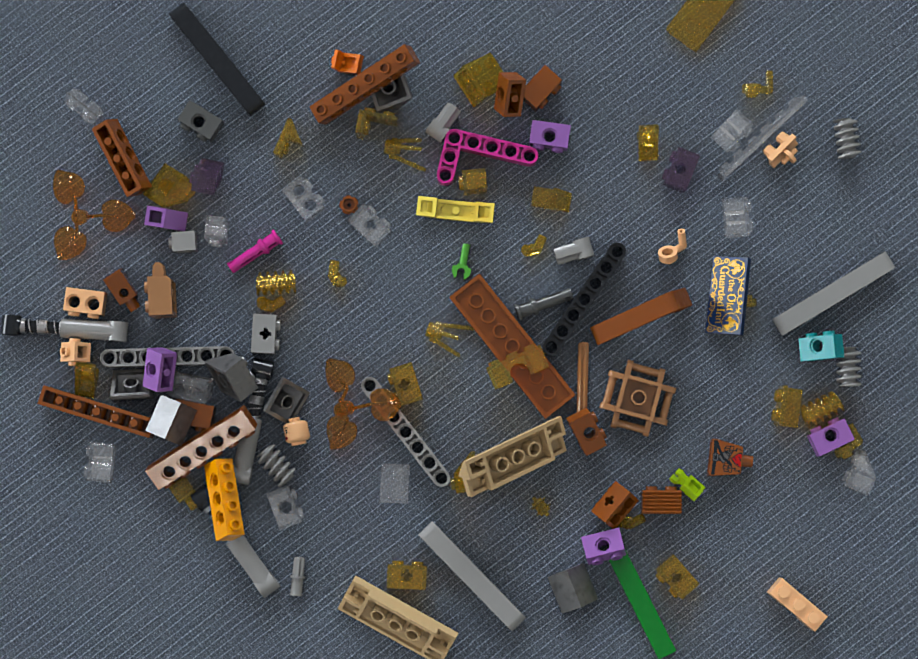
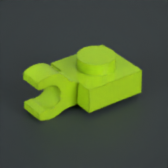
M680 468L669 478L673 484H680L681 487L679 489L693 501L706 488L692 475L688 477Z

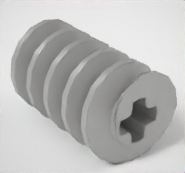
M852 118L833 120L834 123H838V125L834 126V130L840 131L835 134V138L840 139L836 141V145L842 146L837 149V153L842 154L837 158L849 159L856 157L861 151L855 149L860 146V143L854 141L859 138V135H855L853 132L859 129L853 127V124L858 121Z
M844 347V358H837L842 360L836 363L837 367L842 368L836 371L838 375L842 376L836 379L837 382L842 383L839 387H856L861 385L860 382L856 381V379L861 378V375L856 373V371L861 370V367L856 366V363L861 362V359L856 358L857 355L861 354L860 351L856 350L857 347Z
M272 444L255 458L260 457L259 464L265 463L264 470L270 469L269 476L276 474L273 481L281 480L278 485L281 488L295 476L293 473L296 469L295 467L288 469L291 464L290 461L283 463L286 457H278L281 451H273L276 445Z

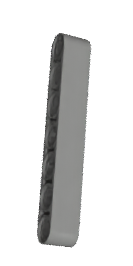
M885 251L772 320L783 336L896 267Z
M227 346L166 348L177 353L176 366H205V361L202 358L205 351H210L212 358L222 356V353L226 350L236 355L235 351ZM147 348L107 349L101 353L100 361L109 368L145 367L144 356L147 353ZM190 351L193 357L189 362H185L183 355L185 352ZM112 353L115 359L111 364H108L106 356ZM128 353H133L134 360L131 363H126L125 356Z
M373 377L365 378L361 383V388L434 484L439 487L447 486L450 482V475L379 382ZM374 381L376 384L375 389L367 391L365 389L366 382ZM380 396H385L388 400L384 407L377 405V399ZM393 411L398 412L400 416L396 422H391L388 417ZM403 427L411 429V435L407 438L402 437L400 434ZM416 442L423 444V450L420 453H415L412 450V446ZM428 457L435 460V466L431 469L426 468L424 465V461ZM439 473H445L447 475L446 483L439 484L436 481V476Z
M433 521L418 534L512 632L526 619Z

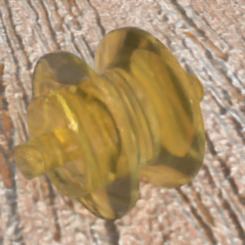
M536 497L532 498L534 502L531 504L533 507L530 510L536 509V517L539 514L541 516L545 514L546 517L550 515L547 511L550 510L549 506L551 503L546 504L544 502L546 497L543 499L541 497L538 499Z

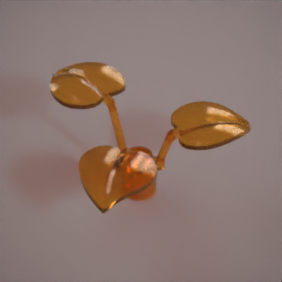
M57 170L53 179L54 195L62 204H69L73 200L75 210L71 215L72 222L75 224V230L70 226H64L55 233L54 246L58 260L71 259L85 249L87 238L85 234L78 232L79 225L87 223L89 218L103 217L102 223L107 230L119 232L124 230L135 219L136 215L133 209L122 201L109 200L102 205L103 214L89 215L86 210L78 208V201L76 199L84 193L85 184L83 179L75 173Z
M332 358L326 360L325 372L328 385L335 392L344 390L342 397L338 400L339 403L334 406L335 416L330 418L327 423L330 449H340L351 444L357 436V426L354 422L349 421L348 417L353 414L354 410L372 406L371 412L377 420L388 421L400 410L401 402L392 391L379 388L370 394L371 403L354 406L351 401L344 400L349 390L348 386L352 385L355 381L353 367L346 361Z

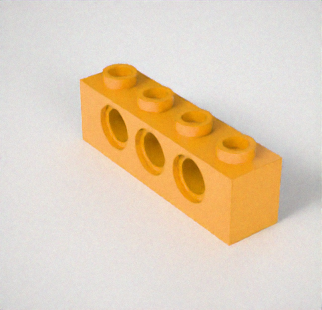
M214 459L205 464L204 469L216 541H233L245 535L233 459Z

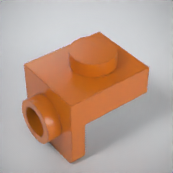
M335 50L331 60V68L339 73L358 75L361 73L364 56Z

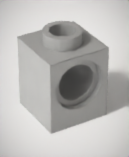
M195 231L171 232V237L168 238L169 249H172L175 254L198 252L197 233Z

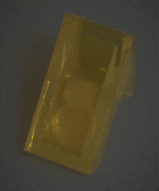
M291 118L287 119L273 151L274 156L281 159L283 154L287 155L289 151V141L303 147Z
M658 124L639 125V132H637L639 161L658 160Z
M534 186L531 206L569 213L572 193L558 188L547 189Z
M76 362L75 395L95 397L99 369L96 368L95 364Z

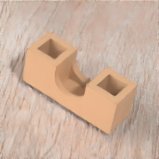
M779 577L767 591L770 596L791 611L797 619L814 632L828 617L783 578Z

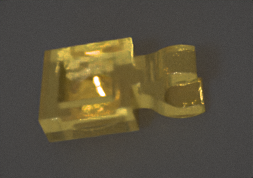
M186 477L180 478L169 487L179 503L185 500L190 510L194 511L198 508L191 498V495L196 491Z

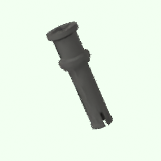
M568 288L537 300L531 298L529 302L520 305L514 304V308L519 321H521L524 317L532 314L538 315L541 310L573 300L574 298L571 289Z

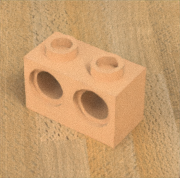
M66 287L63 310L68 312L69 316L79 317L80 314H87V318L99 319V316H105L108 294L101 291ZM78 297L80 304L78 307L73 308L71 301ZM93 300L99 301V307L96 310L90 308Z

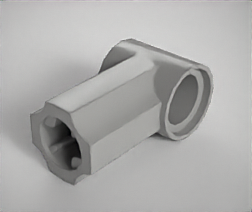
M447 102L438 117L434 118L429 124L425 133L442 143L461 111L453 104Z
M584 237L573 241L571 244L553 249L558 265L594 256L589 237Z

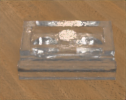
M382 463L380 502L408 504L410 465Z

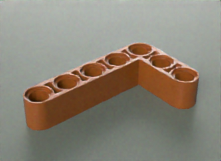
M684 287L665 293L590 327V330L598 346L666 315L684 310L693 304Z

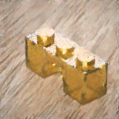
M531 344L525 347V351L520 354L515 351L506 355V360L500 362L497 359L488 363L489 367L486 368V371L494 389L498 390L513 383L510 370L516 364L525 365L530 375L548 368L549 364L541 346Z

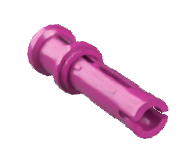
M273 229L271 234L263 239H258L257 244L228 262L227 265L230 270L236 273L262 254H269L271 249L279 244L282 245L283 242L276 231Z

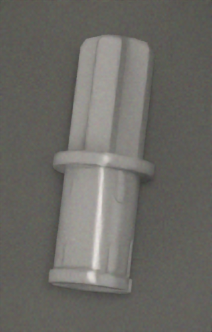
M294 557L292 575H290V578H292L290 595L302 596L303 579L306 578L304 576L305 558Z

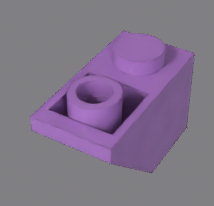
M147 205L144 225L186 231L188 213Z

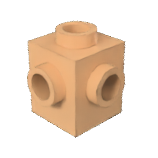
M69 338V342H61L60 362H68V366H80V363L90 362L91 343L81 342V339Z

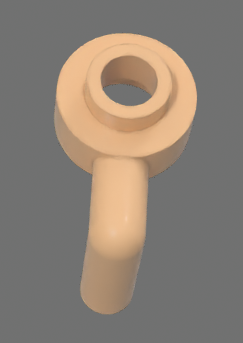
M678 229L677 231L678 245L664 246L659 249L658 257L661 263H674L678 259V253L686 249L685 229Z

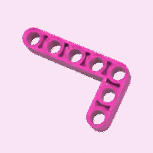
M452 129L447 132L437 170V180L443 186L453 183L461 151L527 167L536 164L538 152L530 146ZM457 135L460 140L458 143H451L449 137ZM475 139L479 144L477 147L471 148L468 146V141ZM488 144H495L497 150L489 152L486 147ZM508 148H513L516 154L509 157L505 151ZM531 152L534 154L535 159L527 161L524 155ZM452 153L455 155V160L447 162L444 158L445 155ZM442 172H448L451 178L444 181L440 178Z

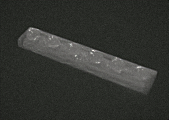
M804 95L800 98L795 96L788 103L790 107L786 111L780 110L774 116L776 120L772 124L768 122L760 129L762 134L758 137L754 135L747 142L748 147L744 151L740 148L733 155L734 160L730 164L725 162L719 168L721 172L718 174V177L722 182L808 101Z

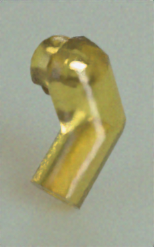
M539 234L535 243L525 244L521 247L522 254L526 257L540 254L547 237Z
M330 260L329 280L336 287H345L347 279L338 272L339 261Z
M260 296L256 301L258 308L267 312H274L286 304L282 296L275 300Z
M643 514L635 517L626 516L618 527L632 529L645 523V516Z

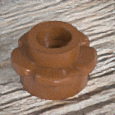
M348 195L340 201L339 206L343 213L349 215L358 210V200L355 197Z

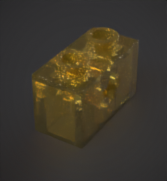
M485 168L462 170V176H458L459 190H463L464 195L487 193Z
M412 362L389 369L390 373L387 374L390 385L394 384L396 392L393 393L396 404L400 403V406L403 407L423 400ZM402 380H405L406 383H410V385L407 386L408 390L404 391L403 388H399V385L402 384Z
M671 554L654 569L657 572L655 575L662 584L666 582L669 585L668 591L675 599L677 597L680 599L685 598L699 585V582L674 554ZM673 573L676 575H680L678 577V579L680 580L679 582L671 581L673 579V577L671 576Z
M392 560V564H388L387 588L426 590L427 566H423V562L412 561V565H404V561ZM406 569L409 570V573L413 574V577H409V580H405V577L401 576L402 573H405Z

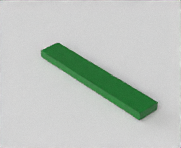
M627 552L626 556L619 560L613 561L610 559L609 562L657 658L661 659L675 652L676 649Z

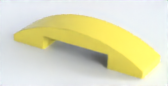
M418 196L416 215L452 221L493 223L495 203L465 202Z

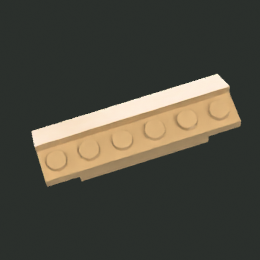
M562 417L553 418L463 461L458 477L463 479L467 496L473 497L487 489L494 490L554 461L555 456L566 452L563 439L566 432Z
M357 576L354 577L338 607V610L426 659H444L458 635V632Z

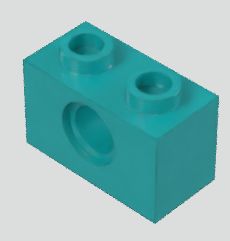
M824 331L821 336H817V333L805 334V338H798L801 362L844 358L842 334H835V331ZM821 342H822V344H823L822 350L820 349V343H821Z

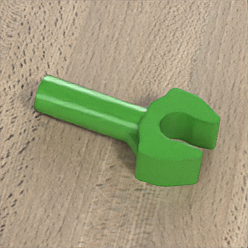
M463 243L460 261L457 265L452 266L454 278L457 277L459 269L465 271L464 280L471 274V269L467 266L470 244Z

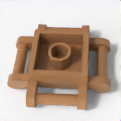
M628 359L624 374L609 370L608 384L603 402L600 403L599 408L614 412L610 427L624 428L642 433V436L648 437L652 422L667 426V416L671 400L677 388L662 384L666 369L660 368L658 370L633 363L634 361ZM631 370L657 377V380L655 382L630 375ZM620 379L622 384L616 406L610 403L616 380ZM665 391L660 415L655 417L660 393ZM624 414L646 420L645 426L620 420L619 416Z

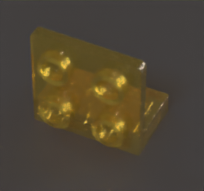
M488 53L463 65L453 76L474 108L480 105L488 96L496 93L499 72L503 71L493 55Z
M372 108L360 109L355 135L356 138L364 140L365 135L369 134L370 122L398 127V117L392 112L384 111L381 114L376 113V110Z
M782 385L778 387V390H775L774 401H776V408L772 410L771 421H774L775 426L798 428L803 390L788 388V385Z

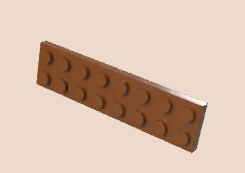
M480 273L449 297L544 419L576 395Z

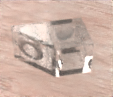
M860 450L858 453H854L851 459L852 468L850 471L847 470L844 475V487L868 496L876 476L867 453Z

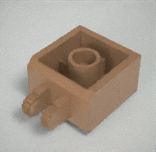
M155 262L152 265V276H147V281L144 282V291L148 294V301H145V311L154 319L177 318L176 283L166 275L164 264Z

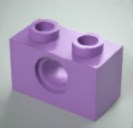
M532 120L529 146L536 150L549 148L552 149V152L563 153L568 148L571 125ZM551 133L555 139L552 142H548L544 139V135Z
M163 347L147 348L143 387L155 392L173 391L177 359L176 352Z
M836 417L827 422L828 426L821 428V425L810 430L811 434L807 435V438L817 457L855 440L845 418L839 420ZM828 430L834 433L832 441H828L825 437Z
M619 527L581 537L589 565H600L606 560L611 559L615 561L626 556ZM603 545L609 546L606 551L600 550V547Z

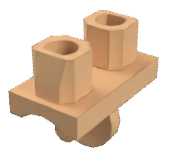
M782 131L776 137V142L780 146L775 149L770 144L763 150L770 166L773 168L780 162L785 165L788 161L793 164L797 161L794 156L798 152L795 148L798 145L796 136L794 134L789 136Z

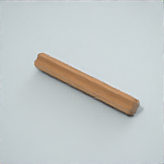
M579 342L577 412L587 408L589 343Z

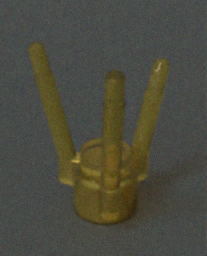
M421 138L386 139L384 154H388L389 159H395L421 171H426V168L396 155L401 153V149L421 151V147L402 145V143L421 142Z
M439 321L435 323L429 322L425 336L430 337L429 341L460 357L458 352L438 340L442 338V335L455 340L459 339L456 335L444 332L442 327L474 330L472 326L448 324Z

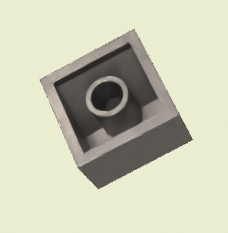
M231 353L204 362L222 393L242 402L258 389L255 382L256 377L248 370V363L242 356L239 357Z

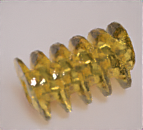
M292 269L289 270L288 275L282 270L280 276H278L277 271H274L273 276H270L269 271H266L265 277L262 276L261 272L256 277L257 296L260 295V291H262L264 296H267L268 290L271 295H275L276 290L279 295H282L284 289L287 294H290L291 289H293L295 294L297 293L296 277Z
M833 391L828 392V396L822 395L821 400L815 398V404L809 401L807 404L808 408L805 405H801V415L809 429L811 428L810 422L818 425V418L824 422V415L830 419L832 418V411L836 415H838V408L843 412L845 411L841 400Z

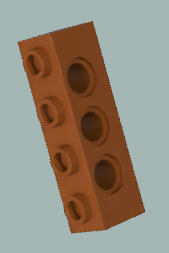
M107 119L93 127L92 131L126 197L138 196L151 188L152 185L118 119Z

